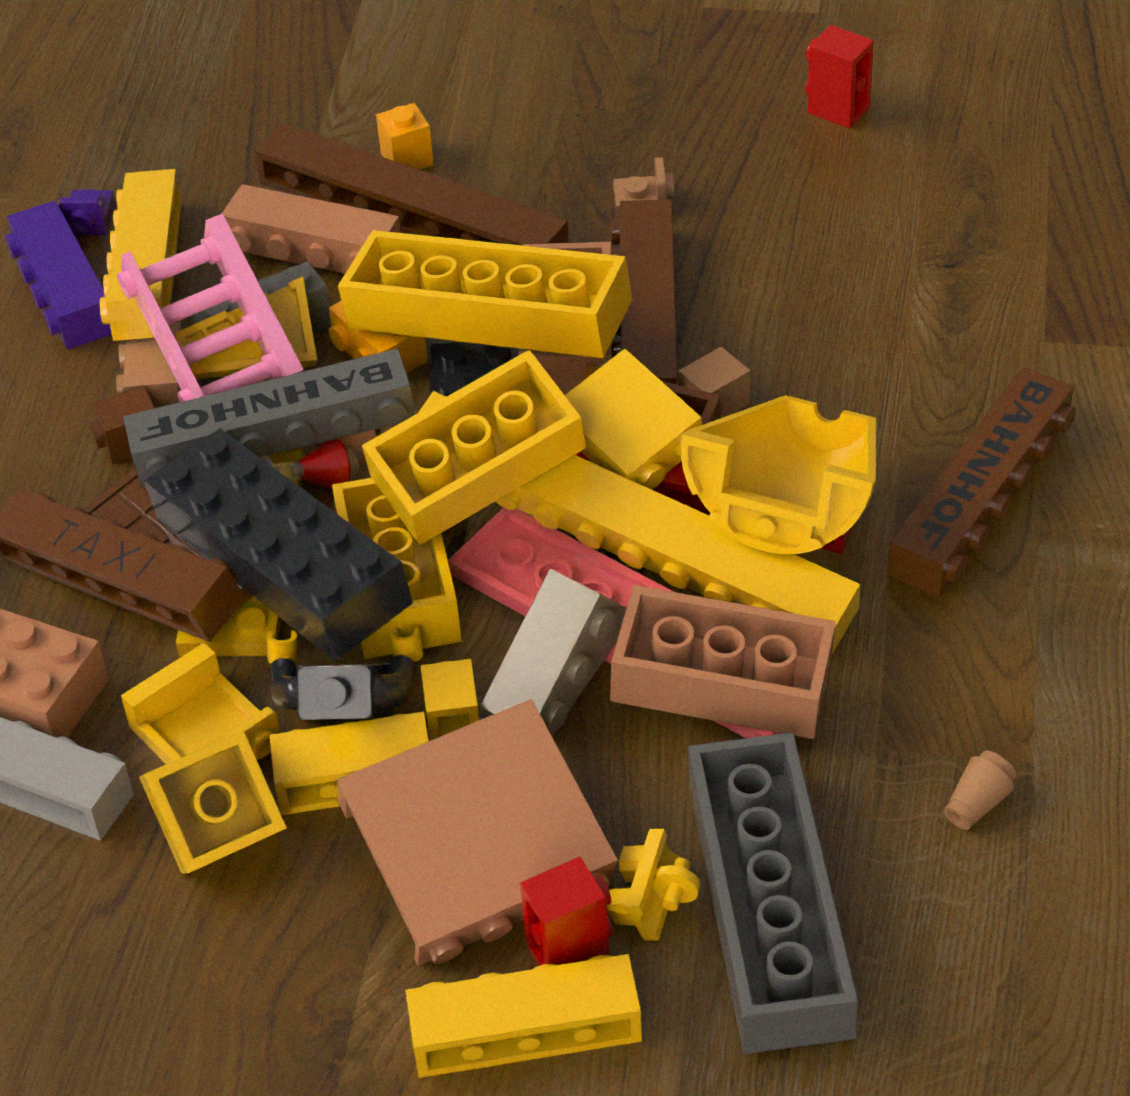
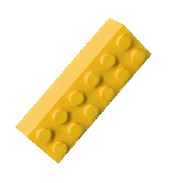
M376 230L371 231L338 285L348 328L596 358H604L633 300L626 256Z

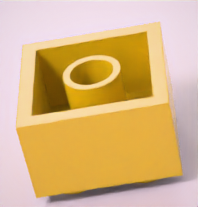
M244 730L139 777L181 874L190 873L286 829V825Z

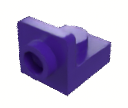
M85 189L72 190L70 197L61 198L58 206L74 235L107 236L116 202L113 190Z

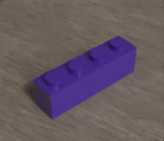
M56 201L8 215L7 220L11 233L4 235L9 253L12 259L20 257L17 260L21 276L25 284L33 283L30 285V290L38 310L46 308L43 311V315L52 336L59 334L67 350L112 335L110 324H103L101 320L100 298L105 297L104 290Z

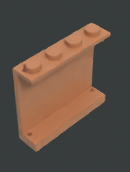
M532 699L337 779L338 803L346 819L354 817L415 942V961L418 966L432 960L434 964L447 962L458 956L463 951V947L479 939H483L484 942H491L509 933L513 928V924L524 920L520 882L579 856L592 875L599 873L608 887L614 879L618 859Z

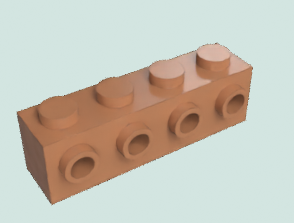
M244 184L240 186L222 212L242 252L297 264L308 261L312 267L344 274L349 269L372 230L401 233L399 216Z

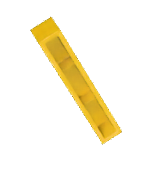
M176 169L125 173L123 189L117 190L118 210L113 212L115 231L110 232L112 252L107 253L108 274L103 277L105 297L100 298L101 320L103 324H110L113 341L155 338L135 298L127 299L123 293L117 274L121 272L122 254L131 251L139 269L176 255L182 209ZM174 276L149 286L159 308L171 304Z

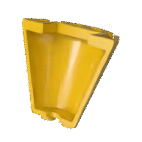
M785 395L682 433L681 460L685 478L692 495L697 494L711 513L708 518L719 529L736 541L751 548L775 554L810 552L822 548L825 544L844 535L860 518L870 501L876 482V418L844 410L838 419L828 420L819 414L817 403Z

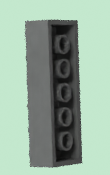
M793 732L688 746L689 789L743 1054L856 1039L858 999Z

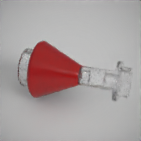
M339 439L325 441L298 461L273 464L269 456L260 457L291 481L303 480L333 491L332 484L355 481L359 472L358 458L354 448L351 445H344Z

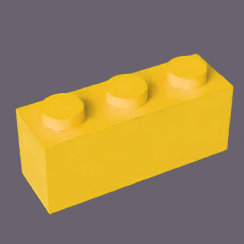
M424 711L396 714L390 717L357 722L349 721L338 725L304 730L295 729L285 733L269 735L274 785L281 815L340 807L337 794V779L429 741Z

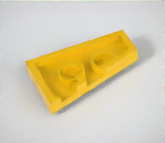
M302 276L289 282L288 286L271 294H267V292L264 294L301 366L304 368L316 366L317 355ZM240 307L228 313L223 311L175 332L174 337L181 348L240 323L241 317L244 315ZM247 339L189 364V367L196 380L225 377L261 362V356L264 354L257 341L250 342Z

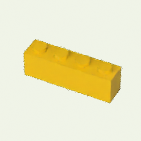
M629 954L619 956L599 955L587 961L563 965L543 964L532 970L507 974L487 973L476 979L451 983L432 982L420 988L406 990L418 1078L642 1042L641 1010Z

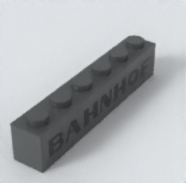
M397 348L123 416L132 459L142 488L146 487L145 479L219 428L262 458L401 423L414 416L415 409L410 383Z

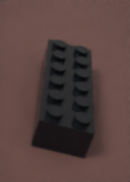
M221 428L144 480L158 521L205 559L217 558L229 565L236 574L234 580L238 585L334 661L340 659L413 604L402 562Z

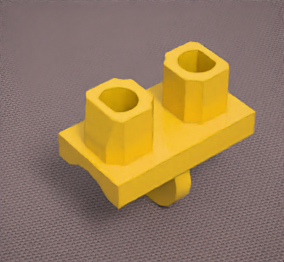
M649 829L644 845L623 846L619 858V871L624 880L632 882L631 888L609 889L612 902L606 906V909L613 923L636 926L644 941H659L668 910L675 911L679 903L695 900L701 887L699 878L689 870L690 861L680 858V856L673 853L667 847V833L664 829Z

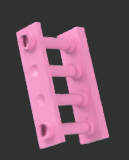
M223 214L206 220L204 238L201 239V245L145 268L139 269L131 251L122 254L121 272L117 274L119 284L127 299L135 298L182 390L177 392L179 402L256 384L268 378L272 380L304 372ZM205 262H209L211 265L217 263L224 276L221 278L220 284L159 308L149 288L150 285ZM227 300L230 303H238L244 315L241 317L240 323L181 348L168 326ZM247 339L250 342H258L264 354L261 356V362L203 387L199 386L189 364Z

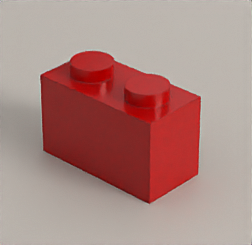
M830 25L818 38H814L810 42L806 52V60L809 62L808 80L805 86V93L808 95L807 113L850 129L871 107L874 40Z
M580 856L520 882L526 946L538 966L543 964L563 965L587 961L599 955H609L608 937L613 936L614 932L607 915L606 906L612 902L611 895L603 877L599 873L592 875Z

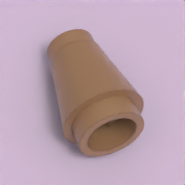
M988 750L983 751L979 756L971 757L949 799V803L944 808V814L948 820L961 829L969 830L974 823L979 821L1013 792V782L1017 778V773L1013 766L999 754Z

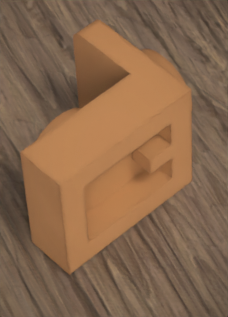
M663 157L654 158L655 176H632L629 178L613 179L616 219H620V201L667 200V198H674L673 172H665Z

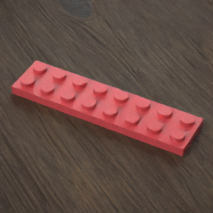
M502 508L448 560L451 576L525 617L549 569L606 596L626 608L633 585L673 592L606 555L585 546L557 529L552 530L544 527L534 517L517 508L515 510ZM616 644L605 658V661L610 664ZM715 721L744 738L783 734Z

